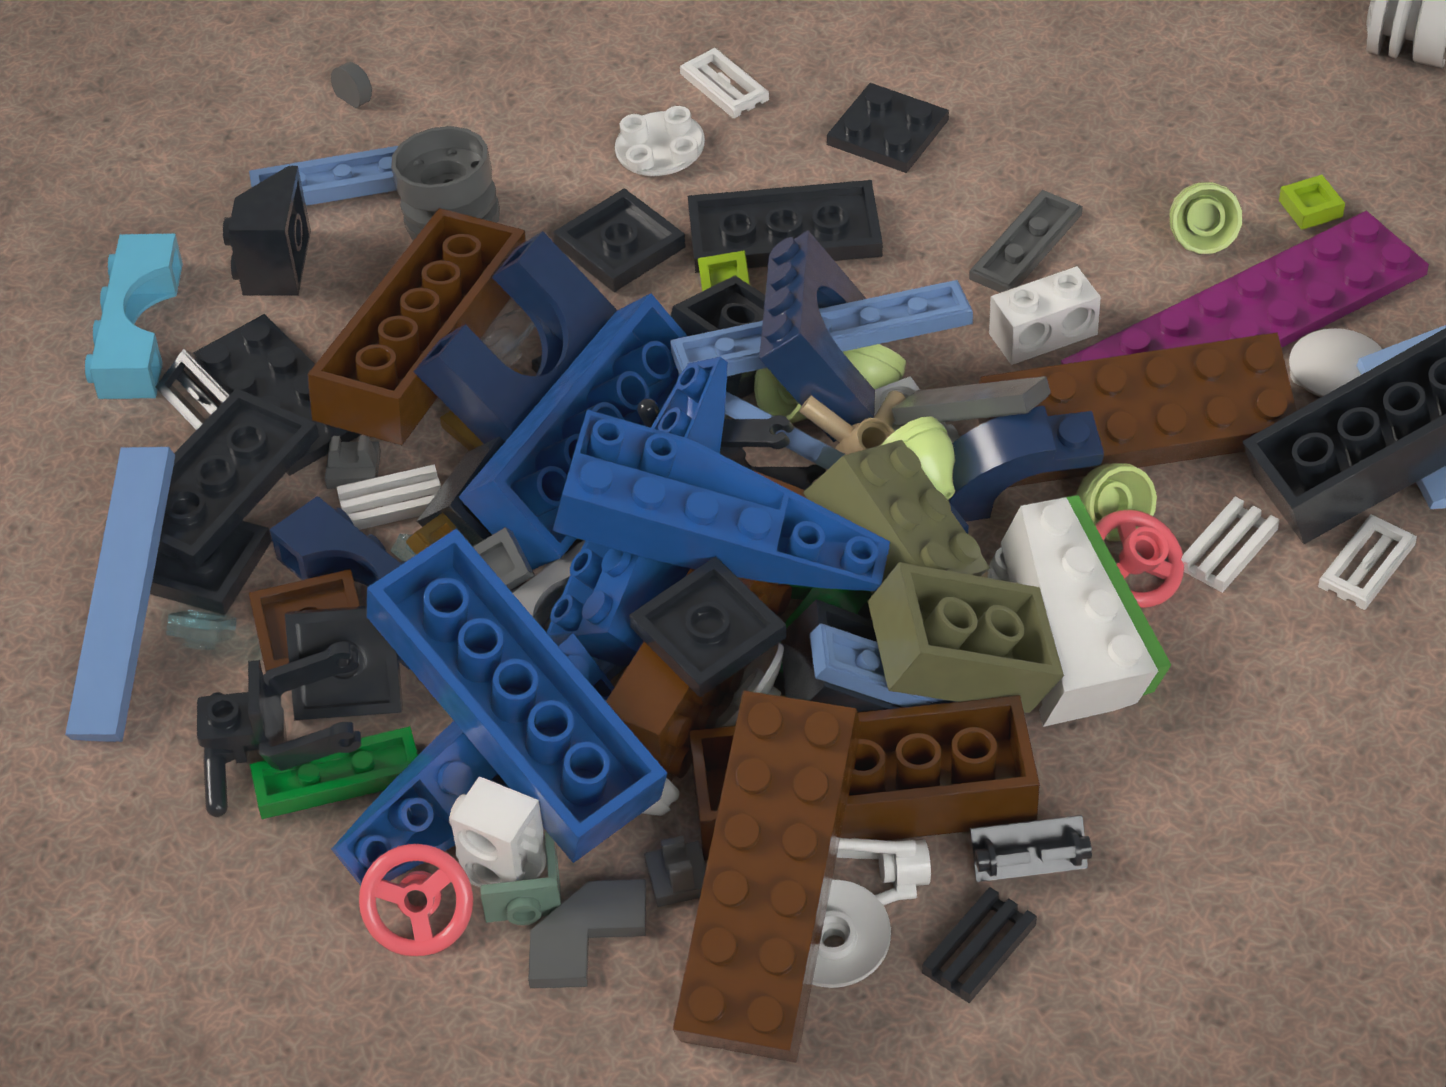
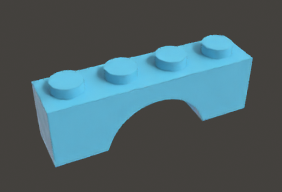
M175 233L120 234L116 253L109 255L108 275L110 280L108 286H103L101 289V320H95L93 324L94 351L93 354H87L85 360L86 379L88 383H94L98 399L156 398L157 389L155 386L160 380L163 365L155 333L143 330L134 324L138 317L152 305L177 296L183 262Z

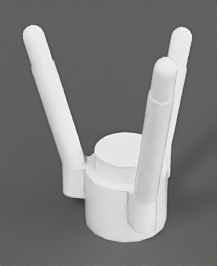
M840 838L837 858L879 859L882 882H893L894 886L890 890L875 895L883 906L897 900L916 899V886L929 885L931 865L926 840L884 841Z

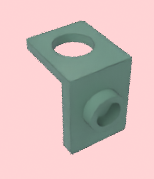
M545 832L548 877L481 885L480 894L486 923L508 920L516 925H529L537 922L542 916H548L561 905L556 844L547 832Z

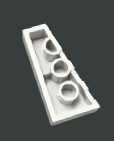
M1065 497L1020 506L1001 541L1009 581L1040 587L1064 674L1062 679L1042 699V706L1039 712L1043 727L1115 711L1138 703L1157 674L1158 669L1069 501Z

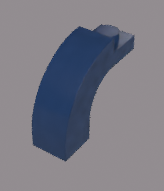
M1038 406L1026 414L1000 416L968 431L952 443L955 455L952 476L955 493L948 501L965 522L988 519L991 517L996 498L1006 488L1024 478L1045 472L1101 465L1104 451L1092 411L1047 416L1045 406Z

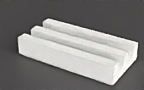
M716 48L680 66V74L732 118L740 116L741 111L745 109L749 111L755 108V104L758 102L764 103L769 100L768 90ZM712 62L749 93L743 95L730 84L728 77L722 72L716 73L707 64Z
M434 464L337 486L336 488L341 509L347 513L354 526L361 530L421 516L440 490L441 485Z
M1236 496L1182 555L1181 559L1184 563L1185 573L1222 593L1278 530L1280 520L1272 515L1267 519L1262 518V510L1255 506H1252L1249 510L1243 508L1244 501ZM1237 517L1240 518V521L1216 546V548L1201 563V565L1199 567L1196 566L1195 564L1199 561V559L1222 535V533L1230 526V524ZM1252 526L1257 527L1258 530L1217 576L1211 574Z
M1370 514L1321 576L1318 587L1327 592L1330 589L1337 593V597L1345 601L1350 599L1356 602L1355 606L1365 610L1415 546L1417 536ZM1374 531L1383 534L1347 581L1339 578ZM1393 540L1398 541L1399 543L1363 589L1358 587Z

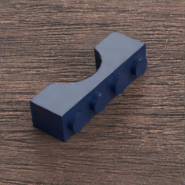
M318 496L270 529L277 560L301 580L351 569L353 580L369 587L406 562H398L387 553L384 545L376 536L372 534L366 536L354 526L345 511L338 507L333 509ZM399 656V662L409 670L410 668Z

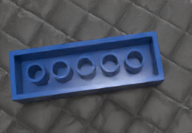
M652 293L617 310L459 496L492 535L505 527L513 531L532 570L561 558L577 539L552 530L586 411H594L645 426L637 411L640 401L652 399L661 411L677 383L679 372L671 353L670 340L687 337V335Z
M457 528L367 587V618L510 789L539 800L543 828L573 863L661 799L667 777V772Z

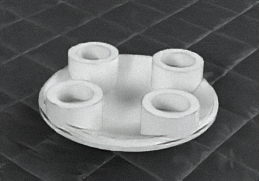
M673 106L666 111L653 112L643 116L631 114L624 117L620 122L621 132L615 142V153L619 162L626 169L645 176L669 175L685 169L696 161L703 151L705 137L701 126L691 118L689 109L683 106Z
M1336 328L1318 330L1302 337L1292 348L1289 358L1290 377L1297 385L1302 386L1319 397H1323L1360 376L1361 373L1357 368L1359 358L1382 350V348L1369 337L1355 331Z

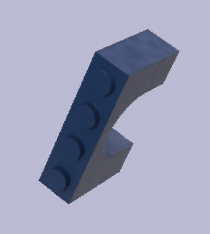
M807 230L795 239L789 237L782 240L773 248L769 255L759 359L801 406L812 395L852 426L861 423L865 419L874 418L875 389L837 346L821 317L819 309L863 300L866 297L809 230ZM825 432V434L832 440L833 443L837 441Z
M544 231L518 246L492 277L526 312L539 333L542 345V361L537 375H523L507 367L466 324L440 339L413 371L483 444L499 436L506 442L617 311Z

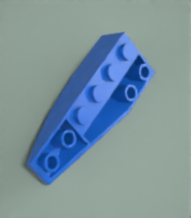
M720 356L688 363L679 375L675 387L651 428L692 439L720 454L725 416L728 362ZM585 541L581 551L571 563V575L561 598L552 608L550 615L551 623L546 633L548 635L573 633L591 657L619 666H629L644 642L630 627L629 615L684 578L690 568L652 560Z
M587 410L552 530L652 560L691 569L699 568L716 556L739 578L816 588L876 591L882 584L890 541L692 439Z
M573 633L549 635L606 701L615 687ZM453 721L393 780L331 850L361 886L362 880L372 863L393 848L408 844H423L446 851L455 846L452 826L449 823L451 809L460 795H467L479 776L507 788L510 787ZM409 861L392 868L383 879L391 881L424 862Z

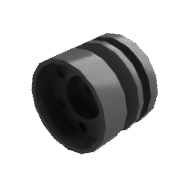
M454 126L435 127L416 133L400 143L392 155L391 169L396 190L401 197L400 207L404 215V225L412 240L417 237L439 208L496 223L499 221L500 206L496 196V186L492 180V166L488 146L479 134L467 128Z

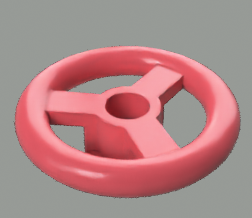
M1120 510L1104 516L1095 524L1103 541L1110 531L1115 528L1118 529L1123 549L1120 552V561L1117 563V566L1124 579L1130 573L1137 575L1146 572L1165 580L1158 588L1152 591L1136 592L1131 590L1140 608L1162 604L1175 594L1184 574V563L1181 560L1183 553L1178 540L1164 523L1154 516L1141 511Z
M408 844L387 851L372 863L361 883L359 908L367 930L383 947L400 955L425 956L443 951L456 942L463 934L472 915L473 891L466 872L448 853L429 845ZM409 861H423L439 868L433 874L426 871L411 872L404 876L399 884L383 879L392 868ZM452 882L456 894L454 915L450 923L440 933L433 936L429 918L437 910L441 902L442 889ZM412 890H419L425 894L427 903L423 906H414L409 902L407 893ZM376 897L397 904L401 912L410 917L415 940L398 936L386 927L378 914Z

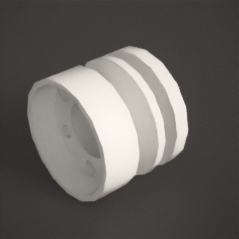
M1371 0L1366 21L1368 34L1366 51L1368 53L1379 55L1385 37L1391 36L1389 57L1397 58L1405 40L1413 41L1412 55L1414 62L1440 68L1444 67L1446 61L1443 59L1446 47V0Z

